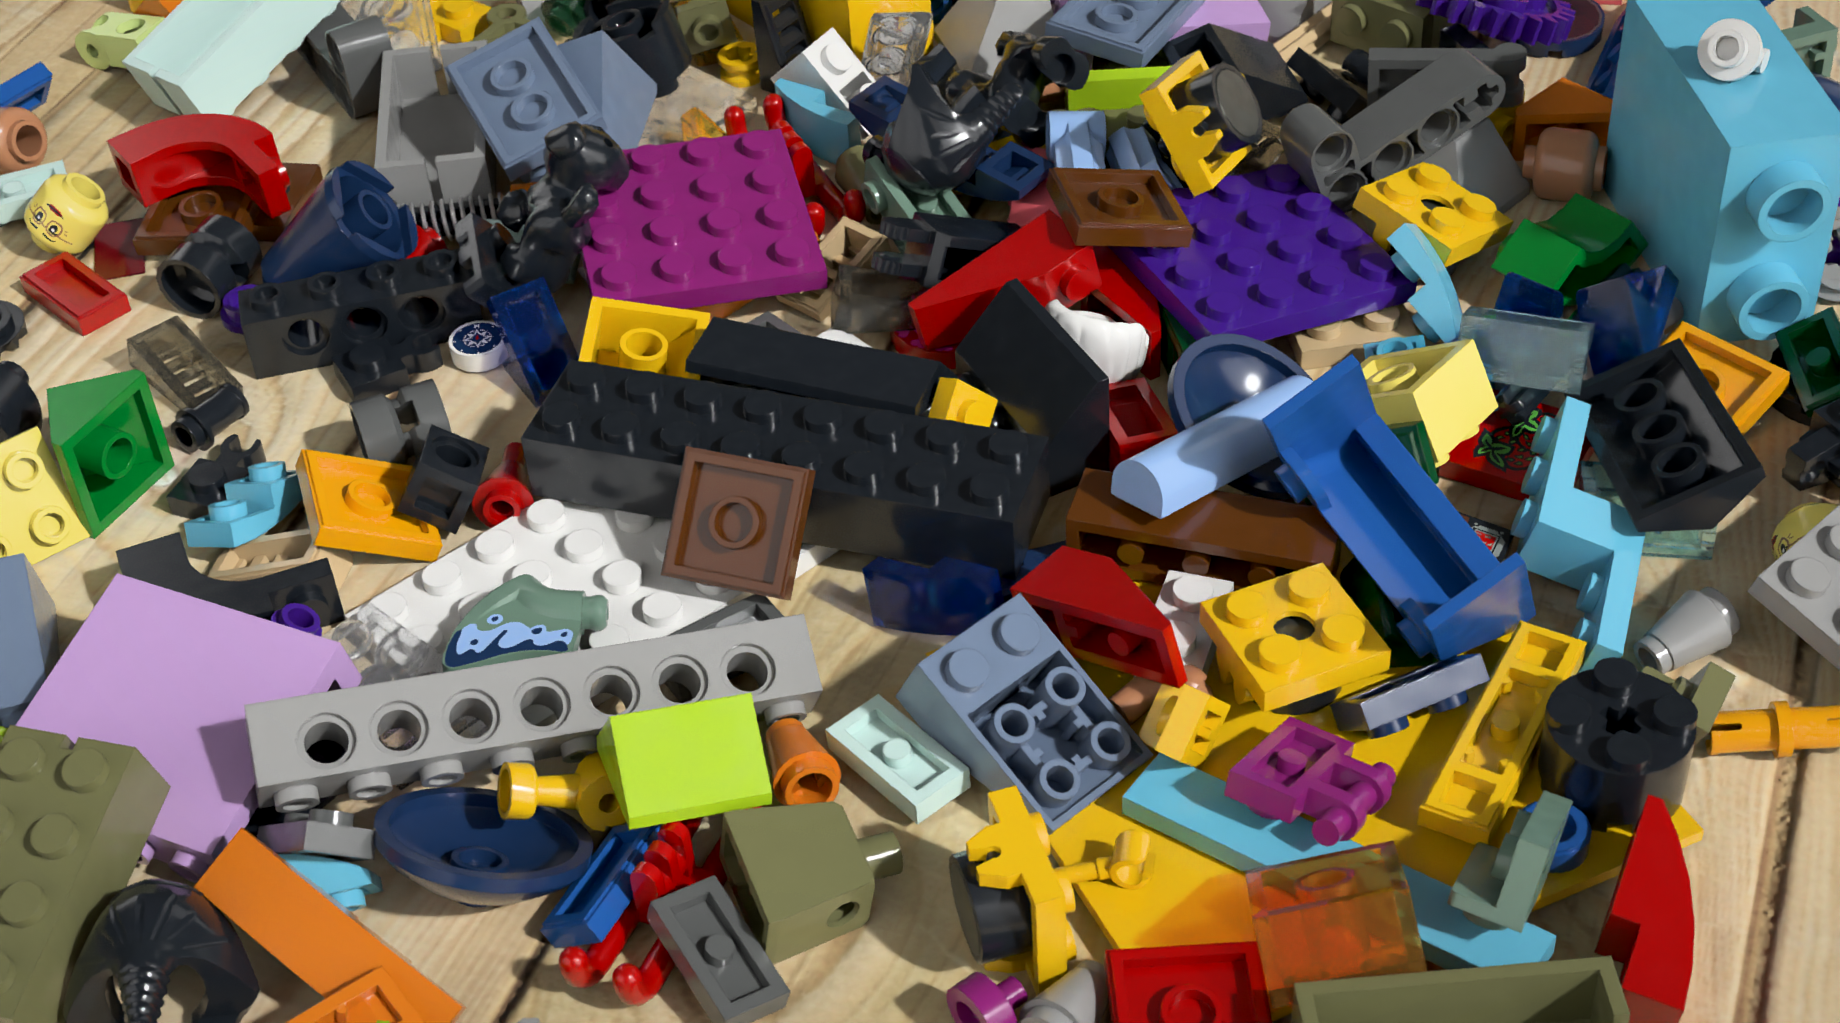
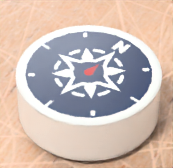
M480 320L466 323L455 329L448 341L454 365L463 371L471 373L487 372L497 368L505 362L510 352L505 329L500 324L492 321Z

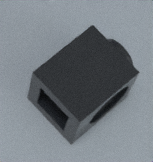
M431 424L409 473L397 511L456 534L479 487L490 448Z

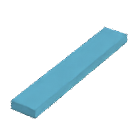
M1160 752L1122 796V814L1447 970L1549 961L1554 953L1557 935L1529 922H1526L1521 933L1509 928L1498 931L1478 926L1469 921L1464 916L1462 910L1454 908L1447 903L1451 886L1350 839L1338 841L1333 846H1323L1313 837V822L1298 816L1289 824L1282 820H1272L1258 816L1247 805L1224 795L1227 782Z

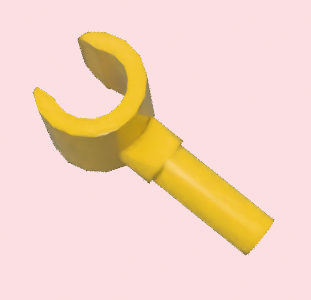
M1128 830L1120 833L1116 838L1112 856L1100 857L1094 861L1064 866L1071 884L1111 878L1120 887L1138 890L1150 881L1156 855L1148 853L1151 842L1149 834L1139 830Z

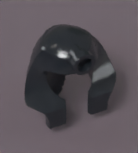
M938 43L928 55L911 63L910 83L897 120L887 125L884 136L876 135L866 142L862 151L863 161L865 163L867 159L877 155L884 164L888 174L897 184L914 194L935 196L936 194L958 188L971 178L976 168L986 156V149L998 133V128L1004 124V119L1009 117L1010 112L1016 107V103L1021 100L1023 96L1021 86L1012 82L1003 86L1002 90L996 91L994 96H989L986 100L982 93L974 85L970 84L952 106L949 107L937 85L957 64V61L945 46Z
M160 878L145 879L125 887L112 897L110 903L104 908L95 922L73 968L66 992L63 1015L65 1023H157V1019L162 1014L160 1008L165 1004L163 997L168 992L166 985L170 982L169 975L179 965H187L196 970L204 980L206 988L200 1004L192 1012L191 1023H240L258 997L260 987L239 936L224 914L203 895L204 893L187 884ZM114 975L118 979L122 1004L115 990Z

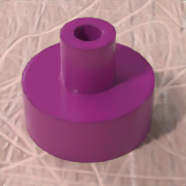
M973 972L949 988L946 993L947 1004L955 1023H1018L1014 1010L1028 1001L1026 990L1014 976H1009L996 985L989 977L980 972Z

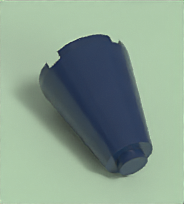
M355 160L346 161L341 166L334 167L327 173L262 258L261 271L263 283H282L312 277L317 273L325 271L339 272L370 266L382 260L397 261L406 259L407 256L414 252L418 244V232L413 215L406 203L400 208L396 206L387 194L394 189V186L381 173L365 163Z

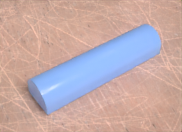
M1301 375L1290 376L1120 462L1112 475L1111 494L1162 519L1275 459L1278 455L1262 419L1313 381Z

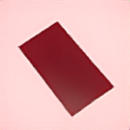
M143 217L109 223L103 226L95 237V272L109 280L145 273V256L137 255L132 242Z

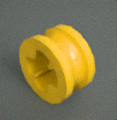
M747 41L734 42L721 48L718 52V63L721 66L720 79L724 84L729 87L747 88L760 83L756 43Z

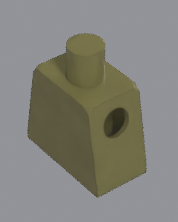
M833 801L740 809L723 813L719 858L746 924L773 965L861 928L869 921L875 889L874 880L901 874L903 870L901 848L897 837L892 831L857 839L843 806Z

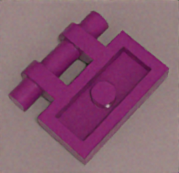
M1290 716L1229 770L1224 795L1247 805L1253 813L1267 819L1282 820L1291 824L1301 813L1314 817L1317 820L1312 825L1313 837L1323 846H1333L1338 841H1347L1354 837L1363 828L1367 815L1375 814L1389 801L1392 795V786L1396 782V774L1393 768L1386 763L1377 762L1371 766L1352 758L1351 755L1355 743Z

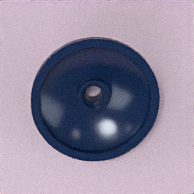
M1215 334L1195 341L1176 360L1168 379V405L1174 425L1178 433L1290 376L1301 375L1311 380L1312 378L1290 357L1267 343L1238 334ZM1279 457L1227 484L1256 497L1276 500L1292 498L1274 473V470L1283 465Z
M441 787L405 793L383 804L376 812L373 830H375L374 844L395 870L432 893L469 907L516 904L557 892L577 880L587 871L593 851V840L587 829L575 818L557 808L537 806L534 815L527 820H503L499 814L497 790Z

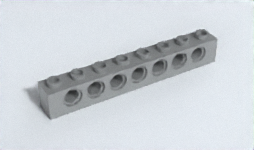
M804 614L246 704L244 708L246 732L259 809L275 806L277 812L291 813L313 808L320 803L319 798L349 793L350 799L368 800L390 793L393 789L392 785L421 781V785L424 787H442L462 780L464 773L492 768L494 774L499 775L504 762H527L534 766L536 760L562 756L563 761L566 763H579L587 755L598 752L596 737L609 716L752 693L757 722L766 720L767 726L770 727L776 721L784 718H794L802 721L807 717V713H811L823 689ZM732 671L747 672L755 678L759 689L755 691L739 690L730 683L727 674ZM667 682L680 683L689 689L693 699L685 703L670 701L662 694L659 686ZM601 693L613 694L623 702L626 710L615 715L604 714L595 708L591 698ZM530 705H543L555 713L557 721L549 726H535L523 717L521 711ZM472 716L480 719L486 725L488 732L481 737L468 739L454 732L450 724L460 717ZM403 728L410 731L418 742L407 750L394 751L385 747L379 740V737L389 729ZM332 740L339 743L346 753L335 762L320 763L310 758L306 751L312 744L318 741Z

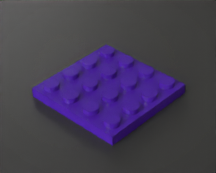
M1274 164L1267 169L1251 173L1225 176L1213 189L1195 197L1190 188L1172 189L1171 192L1193 228L1189 248L1108 246L1196 341L1215 334H1238L1260 341L1273 339L1409 302L1408 299L1415 294L1418 282H1411L1397 268L1391 256L1329 198L1319 193H1313L1299 180L1300 174L1289 164Z

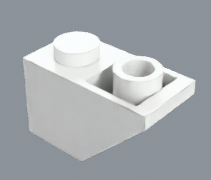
M833 27L770 78L773 83L782 78L824 90L826 105L850 112L849 100L875 82V79ZM860 123L861 139L864 140L870 133Z

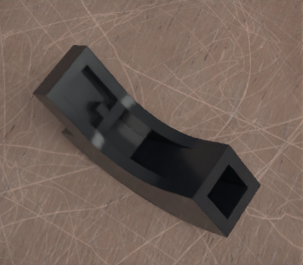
M180 532L116 551L122 575L256 617L270 620L275 611L284 608L290 603H300L312 608L318 614L321 628L345 621L343 607L328 558L256 579L224 581L205 576L190 564Z

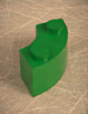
M1575 193L1567 204L1548 220L1533 223L1524 218L1516 231L1509 234L1500 244L1496 260L1491 265V268L1557 305L1575 306L1581 304L1618 264L1627 263L1631 267L1648 246V242L1633 221Z

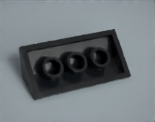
M718 317L712 318L687 357L685 372L820 400H830L837 403L880 410H892L917 416L931 407L940 377H958L940 361Z
M1680 338L1562 390L1565 398L1570 396L1591 405L1585 436L1638 532L1713 529L1766 477L1762 464Z

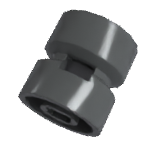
M433 379L399 388L396 399L390 400L380 393L349 402L354 428L363 456L366 459L406 465L408 458H417L431 424L452 432L441 396ZM414 423V427L410 431L402 432L400 424L409 425Z

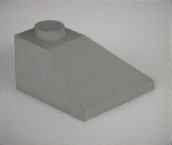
M958 0L934 29V38L937 43L945 46L957 61V64L954 66L955 71L968 69L972 72H984L993 76L998 63L1003 58V56L997 55L995 47L1002 32H1025L1043 37L1045 35L1046 22L1054 14L1050 0Z
M1487 117L1423 161L1445 169L1451 175V180L1469 192L1489 198L1495 203L1497 210L1503 214L1529 195V182L1526 178L1522 177L1521 169L1493 123Z

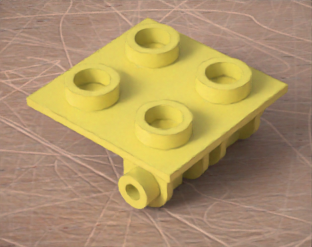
M38 426L1 442L0 558L24 553L30 564L34 565L90 537L79 520L67 486Z

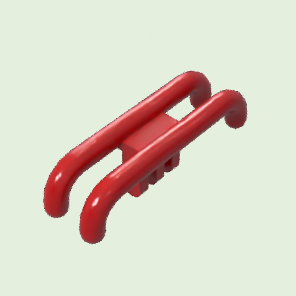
M775 93L768 94L762 104L768 130H782L803 198L816 195L837 221L845 216L861 224L866 212V203L862 192L858 189H850L844 195L813 159V153L809 146L803 142V139L787 122L782 97ZM736 105L728 107L724 112L727 136L748 133L743 109ZM810 202L806 207L814 231L820 238L825 229V211L821 204Z
M704 817L665 823L661 826L657 834L658 840L651 842L644 853V861L639 862L630 875L634 898L602 943L591 944L586 952L578 946H569L560 953L558 960L559 969L567 984L572 987L587 989L600 982L614 964L639 922L650 925L646 917L651 901L713 875L716 876L722 887L725 885L728 878L719 858L721 836L702 867H696L691 840ZM659 938L656 939L639 968L634 964L624 963L613 971L612 985L621 1002L632 1006H641L647 1003L658 993L675 967L674 961Z

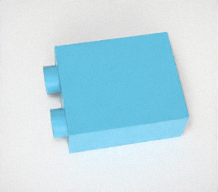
M1627 0L1606 144L1608 146V158L1603 188L1617 213L1633 221L1648 242V246L1642 252V256L1665 295H1673L1681 302L1684 314L1680 322L1684 321L1726 342L1747 339L1761 341L1776 339L1774 333L1814 315L1840 198V112L1759 0ZM1728 18L1743 20L1757 30L1761 37L1763 48L1770 49L1768 64L1763 73L1753 71L1745 78L1732 82L1717 80L1708 75L1699 63L1697 49L1701 36L1708 27L1717 21Z

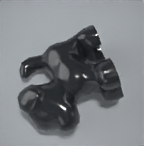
M1002 32L995 47L997 55L1003 56V58L998 63L993 76L984 72H972L968 69L954 71L945 83V99L952 106L970 84L974 85L986 100L989 96H994L996 91L1002 90L1003 86L1012 82L1019 84L1023 89V96L1016 103V107L1010 112L1009 117L1004 119V124L998 128V133L994 136L992 142L1012 135L1015 141L1023 147L1039 148L1046 144L1047 112L1038 107L1045 87L1054 82L1062 88L1074 91L1082 89L1089 76V61L1084 54L1074 51L1063 36L1038 37L1025 32Z
M577 121L561 125L545 135L543 158L546 173L537 183L530 186L528 191L518 189L506 194L496 211L498 219L502 224L513 232L518 233L522 226L525 225L520 243L506 245L500 256L503 270L514 281L536 286L549 293H555L568 281L570 268L574 260L592 238L589 219L594 215L599 206L597 191L605 190L612 192L619 190L629 177L630 171L629 161L624 152L602 127L580 124Z

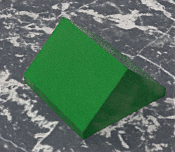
M136 369L47 389L51 444L79 520L92 539H96L175 466L145 372Z

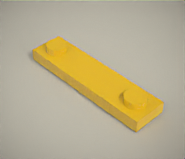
M1524 621L1518 623L1489 677L1490 680L1484 686L1419 807L1418 825L1474 845L1477 842L1487 845L1491 844L1540 747L1548 699L1561 682L1578 673L1585 658L1586 641Z

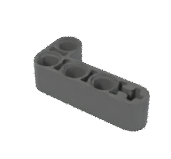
M338 3L334 12L328 17L323 18L304 37L297 51L352 119L379 110L383 51L392 50L390 38L379 16L375 14L355 21L344 7Z
M1463 48L1453 49L1342 125L1338 124L1315 104H1302L1294 108L1281 124L1279 131L1280 142L1288 164L1300 174L1299 180L1313 193L1326 196L1344 213L1355 209L1352 206L1360 187L1423 162L1492 114L1503 101L1506 83L1499 74L1468 50Z

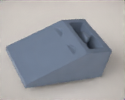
M1021 593L919 662L895 696L919 727L969 768L970 775L988 789L996 791L1016 785L1028 813L1039 811L1042 815L1048 835L1059 829L1153 756V753Z

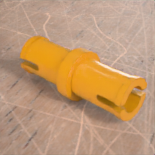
M1772 701L1769 703L1768 709L1719 711L1709 734H1707L1710 735V739L1705 741L1707 753L1709 756H1714L1719 753L1772 751L1775 758L1792 757L1793 750L1840 747V705L1790 708L1787 701Z

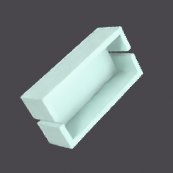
M183 0L122 63L157 106L180 116L183 114L205 113L233 115L235 108L256 87H259L268 79L270 72L289 53L295 51L302 44L304 37L323 18L328 17L334 12L341 0Z

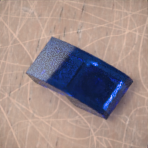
M880 556L862 568L875 626L911 633L958 636L1004 604L998 569L944 557L928 569Z

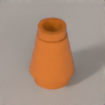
M784 718L773 723L766 732L765 741L770 762L773 790L777 800L784 806L834 801L839 791L841 770L838 762L804 728L799 720Z

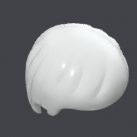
M1057 299L1047 303L1045 309L1109 377V384L1137 377L1144 364L1149 345V336L1141 324L1116 322L1111 317L1089 311H1073L1063 306Z

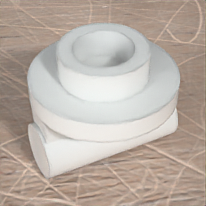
M1728 18L1715 22L1705 30L1700 38L1697 54L1701 67L1708 75L1720 81L1732 82L1745 78L1753 71L1763 73L1769 61L1770 49L1763 48L1761 37L1752 25L1740 19Z

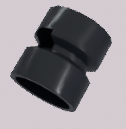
M218 214L207 216L184 240L185 243H181L157 268L156 279L159 289L166 299L179 311L198 319L213 318L222 309L224 296L232 289L244 285L261 267V260L263 258L259 243L245 226L230 217Z

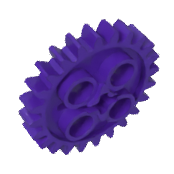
M1561 0L1416 1L1417 6L1431 8L1430 14L1448 18V23H1461L1467 25L1466 28L1469 31L1477 30L1488 37L1515 43L1516 39H1520L1532 46L1536 42L1550 46L1551 42L1561 44L1562 40L1566 41L1576 12L1570 9V3Z

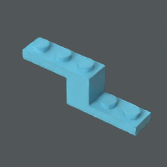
M1567 396L1555 418L1545 415L1536 430L1530 450L1538 453L1539 457L1535 456L1531 461L1521 486V492L1530 496L1529 499L1525 498L1521 503L1513 521L1510 534L1520 538L1516 552L1525 561L1528 571L1580 591L1576 609L1585 612L1584 618H1580L1571 637L1587 642L1585 658L1578 671L1580 673L1594 669L1595 664L1604 658H1621L1623 655L1646 532L1637 531L1625 507L1573 488L1591 405Z

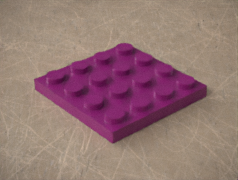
M781 129L753 130L744 134L714 138L700 137L692 141L661 145H642L637 148L624 149L622 151L627 157L630 166L629 177L619 190L612 192L605 190L597 191L599 206L594 215L589 219L592 238L581 251L591 299L594 296L686 309L827 288V268Z

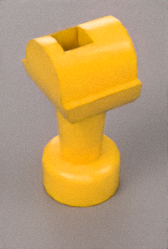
M598 752L587 755L578 764L576 772L572 774L537 776L534 766L527 762H504L501 766L498 777L497 801L499 814L503 820H527L534 815L537 806L577 810L586 825L593 830L605 832L606 826H617L626 822Z

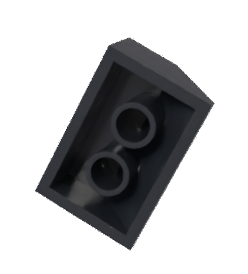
M1017 278L1007 281L956 347V375L958 376L957 379L998 400L990 427L1049 437L1050 497L1077 487L1085 468L1110 472L1109 377Z

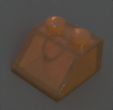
M1393 840L1245 870L1251 917L1272 1008L1289 1005V1008L1292 1009L1294 983L1427 972L1410 888Z

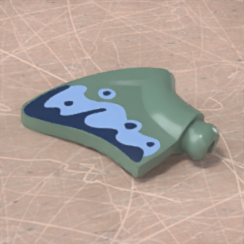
M529 574L515 577L490 592L461 620L445 648L442 658L443 672L578 651L581 635H584L585 629L602 631L608 626V599L603 595L586 596L585 591L549 588Z

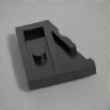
M473 212L457 222L454 228L456 240L460 246V251H458L460 265L466 271L473 267L474 276L463 283L466 296L526 330L544 319L545 316L535 298L539 294V288L514 281L503 270L500 263V256L506 245L516 243L510 232L502 224L496 222L492 225Z

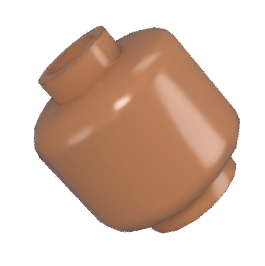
M0 107V174H9L39 166L44 160L47 151V134L43 123L36 114L26 108Z
M1548 127L1541 133L1537 145H1526L1522 177L1533 179L1534 193L1543 200L1568 202L1575 193L1590 199L1593 191L1603 190L1608 146H1600L1598 136L1590 130Z

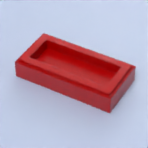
M67 251L19 276L26 294L83 337L131 311L128 297L125 293Z

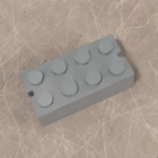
M487 40L440 45L443 67L487 45ZM430 46L383 51L374 169L394 186V189L387 194L400 205L401 203L409 205L412 202L415 207H419V203L422 201L424 206H429L430 200L434 201V205H439L440 199L444 201V204H447L450 197L456 203L459 202L458 198L460 196L465 202L469 201L468 197L470 195L473 197V200H478L479 194L483 196V199H488L489 193L492 194L493 198H496V156L445 69L449 94L440 95Z

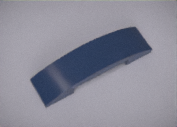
M884 75L850 99L849 110L872 136H884L887 125L897 120L908 87ZM1012 141L998 151L987 147L986 156L976 168L971 178L953 190L993 201L1020 200L1048 177L1049 169H1053L1054 163Z

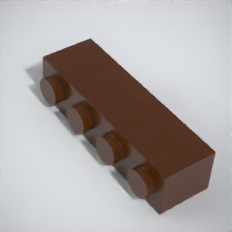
M1085 468L1066 517V546L1111 557L1131 579L1162 585L1168 571L1174 570L1234 582V591L1322 562L1331 574L1336 577L1340 562L1342 541L1315 507L1215 490L1172 514L1159 519L1111 494L1113 472Z

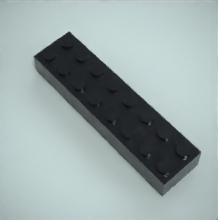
M569 361L521 437L532 495L671 520L686 446L816 471L802 543L1016 580L1050 497L1049 437L961 423L954 420H942L899 413L892 410L855 406L830 400L793 396L769 390H756L719 384L712 381L663 375L651 371L601 365L595 362Z

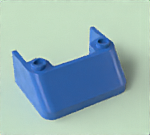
M1350 354L1262 419L1274 449L1283 464L1274 470L1276 477L1297 504L1306 497L1310 500L1403 617V620L1395 626L1409 647L1420 659L1431 652L1438 661L1442 662L1512 633L1520 621L1528 622L1536 616L1525 561L1515 552L1500 563L1376 413L1361 364L1353 354Z

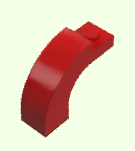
M226 114L181 115L141 125L107 140L122 184L145 208L187 189L207 185H224L239 189L250 196L271 219L291 210L285 188L290 186V179L285 167L281 163L273 134L267 128L254 121Z

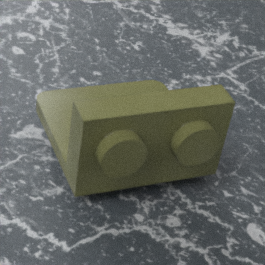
M1332 0L1330 41L1349 47L1352 51L1362 49L1368 54L1369 48H1439L1441 29L1455 24L1448 23V18L1430 14L1431 8L1417 6V0ZM1457 23V24H1460L1462 27H1464V28L1467 30V28H1466L1467 25H1464V24H1461V23Z

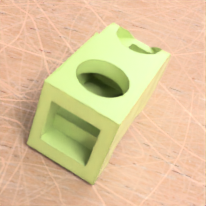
M118 12L104 13L95 21L92 28L82 30L76 35V49L85 62L93 68L99 70L107 69L109 66L126 68L122 61L165 18Z

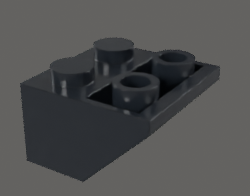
M1208 23L1168 41L1162 47L1168 66H1173L1181 58L1197 50H1200L1209 68L1221 63L1234 66L1245 76L1259 104L1262 122L1285 116L1293 108L1308 102L1305 91L1273 43Z

